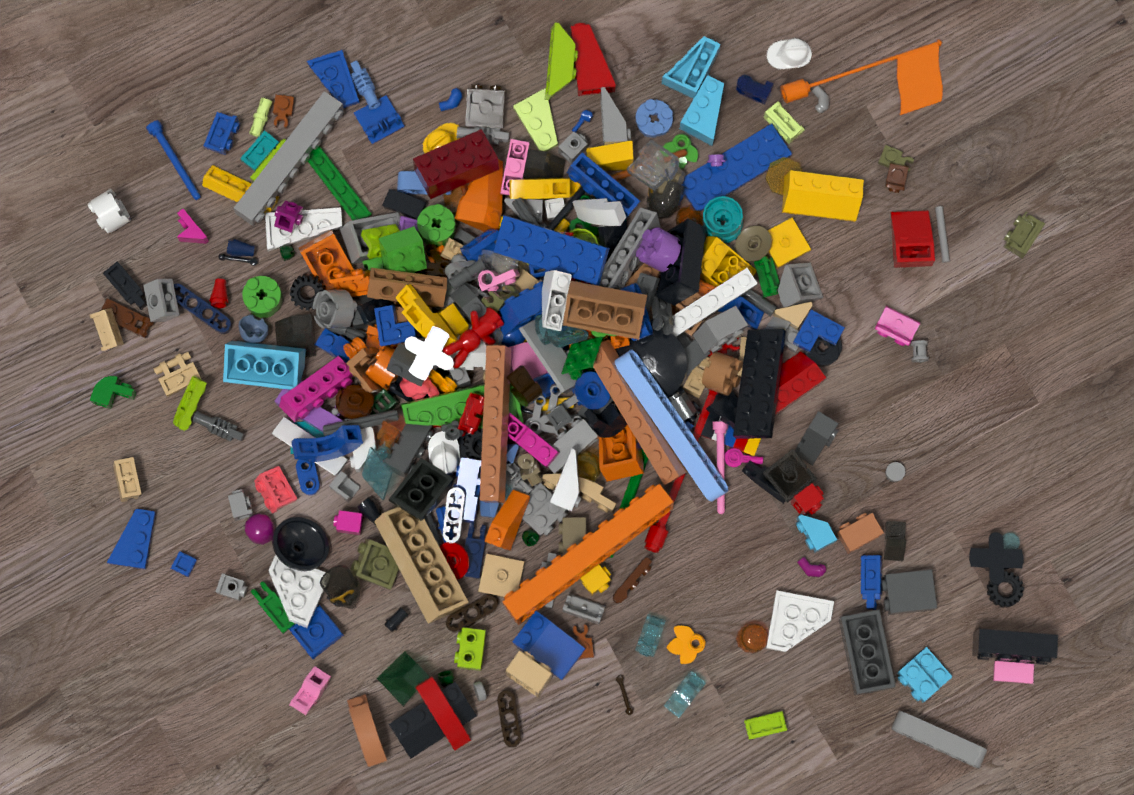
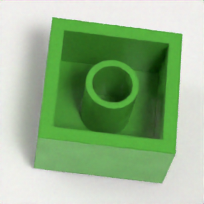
M414 226L379 238L384 269L414 273L427 268L423 240Z

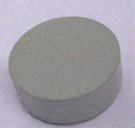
M899 462L890 463L885 471L886 477L892 482L902 480L905 476L904 466Z
M482 682L473 683L478 701L486 700L487 696Z

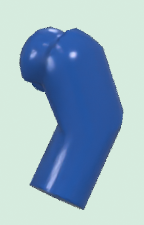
M454 88L447 101L439 102L440 111L458 107L462 100L460 89Z

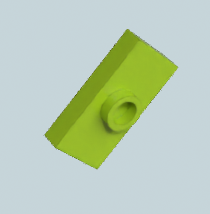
M782 711L744 720L749 740L787 731Z

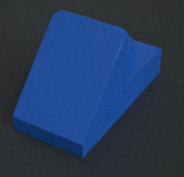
M325 328L316 341L315 346L335 358L339 356L345 363L350 360L343 348L346 343L350 344V342L341 335L337 336Z

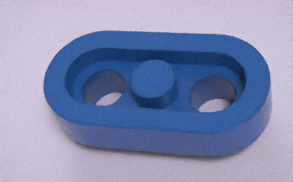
M299 459L296 463V471L300 488L308 496L315 495L320 489L315 463L309 462V459ZM305 463L309 464L306 470L302 469V465ZM312 482L313 487L307 488L306 484Z

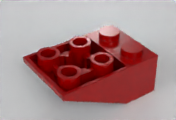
M929 211L891 212L894 268L932 266L935 262Z

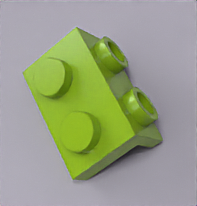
M396 224L362 230L361 237L369 248L367 254L369 259L382 257L379 238L399 232L400 230Z

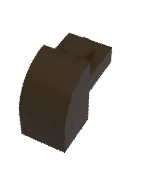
M520 365L506 377L513 386L511 392L520 405L528 407L542 395L540 385L532 379L524 366Z

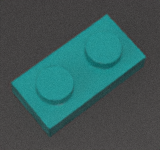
M264 130L240 159L253 171H256L268 155L277 147L279 141Z

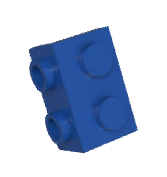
M217 112L203 145L204 148L226 155L227 150L230 151L232 148L234 133L237 134L240 128L237 116L233 115L230 117Z

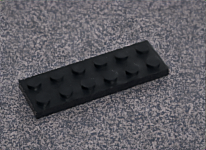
M784 329L747 331L733 433L736 439L772 438L786 336Z

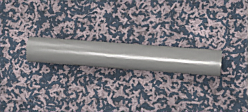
M938 206L935 207L942 263H948L950 259L943 207Z

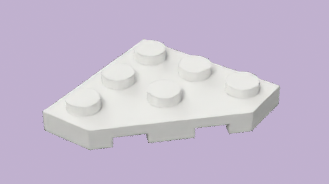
M275 555L269 568V574L290 622L308 628L329 581L330 574L318 569L311 571L291 569L284 565Z
M776 591L766 649L786 652L831 621L834 601Z

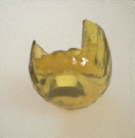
M589 451L579 453L577 455L579 477L595 482L601 474L599 458L595 453Z

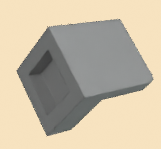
M342 471L339 472L329 485L332 491L348 503L360 489Z

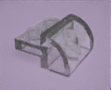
M650 140L638 151L639 157L627 167V172L655 191L665 181L670 183L675 177L679 168V158L655 141Z

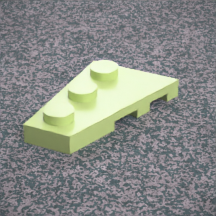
M546 88L513 106L541 155L558 146L549 101L545 100Z

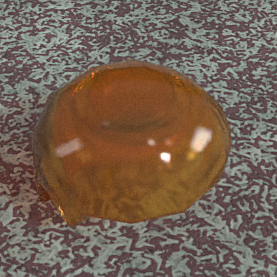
M691 206L680 208L677 212L676 226L689 218L704 227L703 216L699 210L696 211Z
M750 623L744 625L737 632L736 641L744 652L755 653L761 651L767 645L768 634L766 629L760 624Z

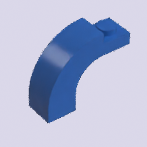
M342 425L336 432L320 438H294L291 443L295 459H309V462H321L339 458L353 452L363 444L359 425Z

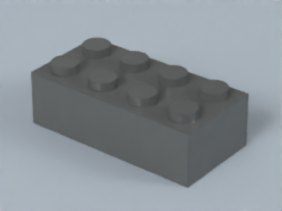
M880 610L840 617L838 620L854 696L895 688Z

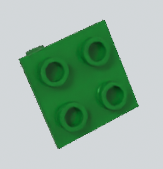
M603 337L571 344L561 374L569 373L571 379L578 380L583 369L593 367Z

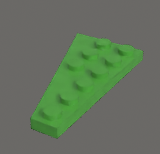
M510 383L509 412L523 422L520 403L511 392L513 386ZM485 384L402 403L404 421L406 424L442 426L443 424L452 423L454 420L460 423L469 394L475 393L484 397ZM476 414V417L481 419L478 430L483 428V415Z

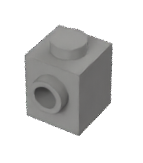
M573 132L558 147V152L572 164L581 153L586 151L588 146L586 143L587 139L582 134Z

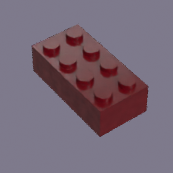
M482 129L413 158L415 173L430 200L499 170L498 157Z

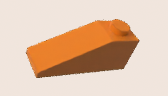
M512 490L492 521L485 542L511 550L531 496Z

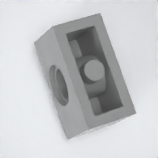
M156 279L143 285L150 322H166L180 316L173 279Z

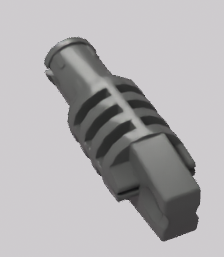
M199 411L193 417L192 422L206 427L210 433L228 441H231L232 438L239 441L244 439L245 434L236 430L238 426L217 416L210 417Z

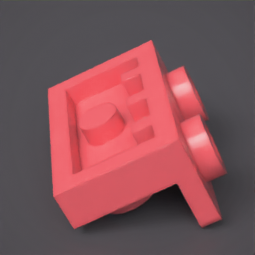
M279 466L259 474L254 481L257 491L264 498L265 506L270 509L272 514L297 500Z

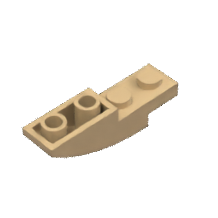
M544 474L542 477L543 485L551 490L556 489L561 474ZM579 477V494L582 495L581 499L588 503L593 501L598 504L597 508L605 513L610 511L612 513L616 503L601 495L604 487Z

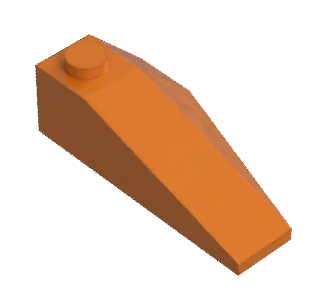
M498 159V171L470 182L466 194L459 200L455 216L456 220L483 232L488 229L498 230L502 214V194L500 192L503 182V161Z

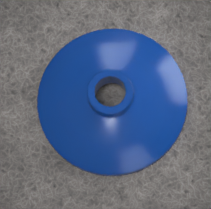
M596 372L583 373L576 380L575 395L584 407L596 410L608 403L610 394Z

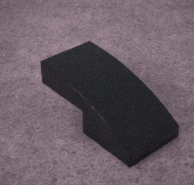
M389 189L382 206L385 209L399 212L403 216L418 219L427 203L410 195Z

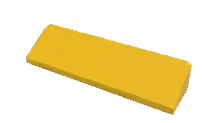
M213 165L204 175L202 186L237 203L252 185V183ZM276 196L274 205L271 208L268 207L264 213L273 211L279 196Z

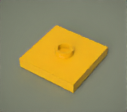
M793 217L768 230L772 238V245L768 253L777 268L811 251Z

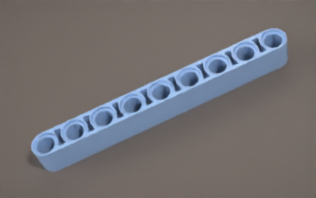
M629 350L615 360L616 368L707 500L712 502L727 493L728 486L638 354L634 350Z

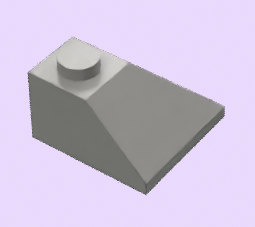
M811 263L788 264L785 266L778 288L780 301L784 308L823 298Z

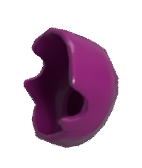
M260 513L250 516L244 526L248 538L253 543L261 545L272 540L276 529L273 521L267 515Z

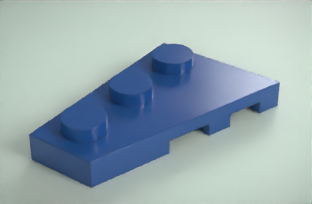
M342 50L306 61L332 97L343 104V108L359 103Z
M135 509L107 564L146 570L156 516L155 511Z

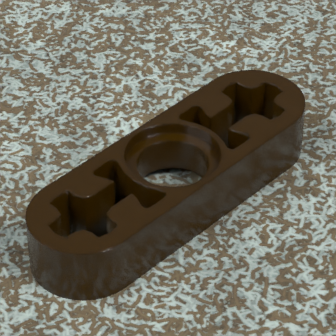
M486 595L451 614L446 619L447 629L454 633L459 632L462 628H466L492 614L498 607L496 598ZM485 600L493 601L492 609L484 608L482 610L484 614L481 615L476 605L480 604V607L486 604ZM473 608L477 611L475 619L467 618L466 612L468 609ZM463 613V617L468 623L464 624L461 621L458 623V628L450 627L451 619L459 620L461 618L459 614Z
M505 690L500 692L497 697L504 743L506 746L514 748L521 742L515 697L512 692ZM507 694L508 697L512 698L509 701V708L514 707V710L501 711V708L505 709V703L500 701L504 697L503 695ZM508 713L513 714L515 717V721L511 725H507L503 721L504 716ZM517 726V730H513V734L518 736V739L515 740V744H511L510 741L506 740V738L510 737L509 730L505 732L504 728Z

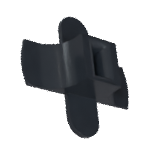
M998 532L990 534L989 548H971L969 553L971 567L985 568V571H989L990 581L995 585L1003 582L1005 569H1022L1024 557L1022 549H1004L1003 536Z

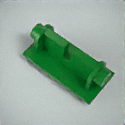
M765 256L759 261L754 262L764 298L777 295L780 284L772 257L768 258Z

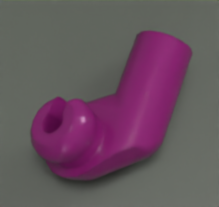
M805 557L797 562L809 577H821L826 572V567L823 564L811 565Z

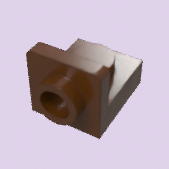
M890 162L885 186L889 188V191L899 193L900 190H905L909 166Z

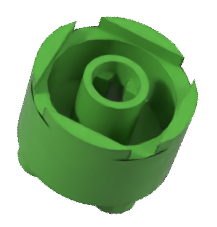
M440 204L429 206L420 213L417 219L418 232L425 244H435L439 247L441 245L445 246L449 238L453 240L456 224L454 215L448 208ZM440 224V228L434 227L433 225Z
M257 276L249 279L244 286L242 293L243 301L247 309L254 316L269 318L280 310L283 303V295L275 280L267 276ZM262 294H265L266 297H263V300H260L259 297H261Z

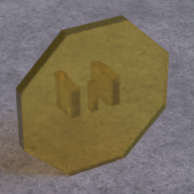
M783 157L770 163L765 179L771 192L783 196L784 176L790 170L803 172L798 162Z

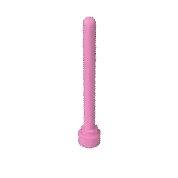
M717 421L713 422V430H715L717 436V471L725 481L724 434L728 430V424ZM725 494L717 498V512L719 514L725 512Z

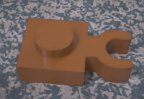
M275 95L273 114L278 115L274 119L275 128L278 127L280 121L285 122V129L288 128L287 116L292 117L295 101L293 96Z
M584 625L583 633H578L576 626L573 627V633L577 637L575 641L586 649L578 660L594 658L592 639L585 637L588 632L587 625Z

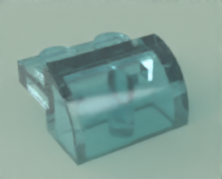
M538 315L535 318L536 333L544 345L552 343L555 347L561 348L587 340L588 332L584 329L563 326L562 323V329L559 332L543 328L542 315Z

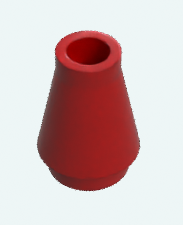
M215 279L209 300L214 308H225L229 302L226 280Z

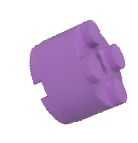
M661 228L647 229L642 235L643 241L636 251V257L646 265L664 272L668 270L667 266L670 263L673 265L676 262L681 249V245L678 244L680 240Z

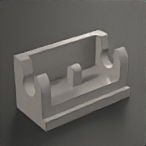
M569 593L562 612L599 625L605 606Z

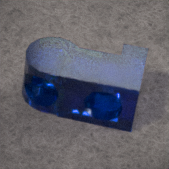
M742 75L737 80L736 90L739 94L765 105L774 83L766 81L765 85L753 81L748 75Z

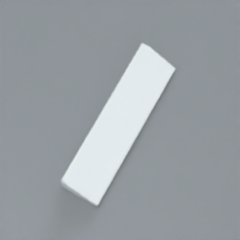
M285 417L272 432L274 436L291 447V441L294 438H315ZM342 456L315 463L337 476L348 459Z

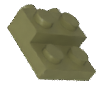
M365 539L358 547L357 552L360 553L358 560H354L351 565L352 576L391 590L399 569L387 546L370 539Z

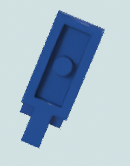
M861 555V594L863 600H867L868 610H876L877 599H881L882 595L881 555Z

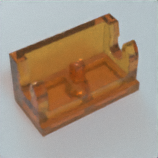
M384 420L377 434V439L380 440V446L383 445L384 441L386 442L387 453L391 454L393 445L398 442L401 436V431Z

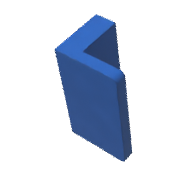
M488 229L461 247L460 250L466 260L478 261L480 259L483 261L494 254V241L497 240L499 231Z

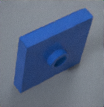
M320 605L316 608L308 628L295 624L289 629L312 660L344 636Z

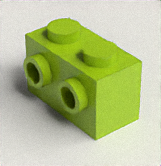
M462 628V632H458L457 644H460L459 652H455L454 663H458V668L481 671L486 630Z

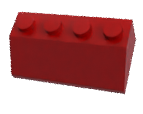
M801 351L782 364L775 416L819 386L826 379V376L817 364Z

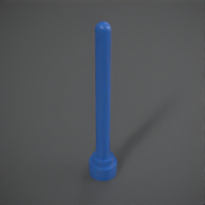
M159 120L153 121L146 127L150 135L157 138L195 200H199L201 196L163 135L162 124Z

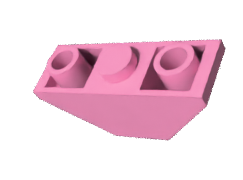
M511 139L500 194L510 196L509 180L524 179L529 142Z

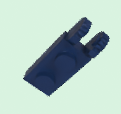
M470 523L468 538L466 537L464 548L469 557V568L464 577L479 579L485 547L486 525H482L480 528V539H474L472 537L475 526L474 523Z

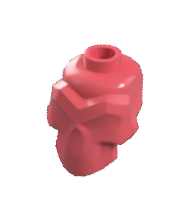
M429 377L423 382L422 386H418L402 378L399 384L404 395L412 397L414 401L422 399L426 394L429 397L440 394L437 387L429 380Z

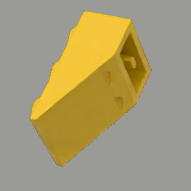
M706 236L700 279L718 287L746 268H748L752 276L755 275L756 269L718 237Z

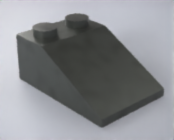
M421 458L391 495L389 501L422 521L449 492L453 478Z

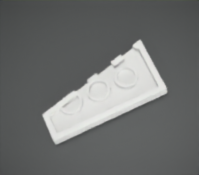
M342 209L302 210V215H304L303 221L300 226H296L292 233L274 227L276 220L275 212L265 213L267 250L271 251L283 245H290L324 234L330 230L334 231L342 228Z

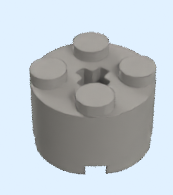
M343 289L324 290L316 294L313 301V309H316L314 318L321 328H345L351 325L354 312L357 310V303L352 299L348 291Z

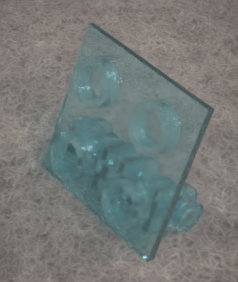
M370 447L362 476L374 489L375 493L384 500L393 471L384 462L388 456L387 450L381 448L375 451Z

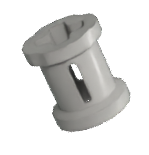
M912 341L910 343L913 347L912 362L921 363L929 361L926 353L928 341Z

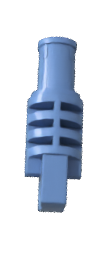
M357 60L350 63L354 72L350 75L359 94L365 98L371 110L378 108L380 102L374 92L375 86L366 68L361 69Z

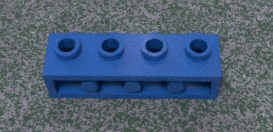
M581 153L566 172L573 182H578L583 186L586 193L595 196L597 199L607 198L608 202L621 201L626 219L640 203V200L584 153Z

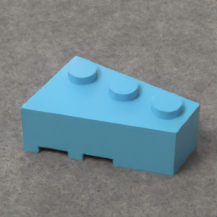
M703 36L662 77V84L694 99L720 51L721 44Z
M707 75L682 118L679 129L711 146L713 145L724 83Z

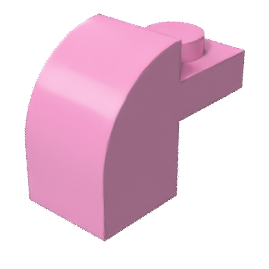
M314 666L304 679L300 690L291 700L290 706L307 715L322 696L331 676Z

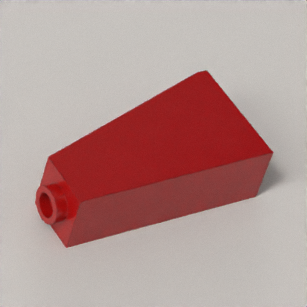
M576 23L574 26H571V39L575 43V50L578 51L577 60L574 62L578 96L601 94V87H605L608 93L615 92V81L590 24Z

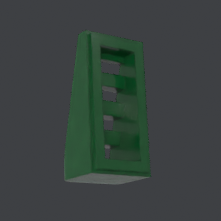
M383 389L374 397V407L379 413L391 411L400 403L390 390ZM385 396L391 401L389 404L384 399ZM379 401L384 405V409L378 404Z

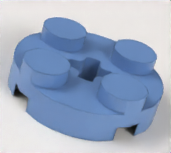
M647 100L636 112L635 119L639 131L650 138L665 135L672 127V110L662 101ZM657 115L659 121L652 123L650 116Z

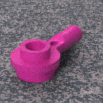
M736 448L729 449L724 456L726 464L733 468L749 461L754 464H763V457L743 455Z

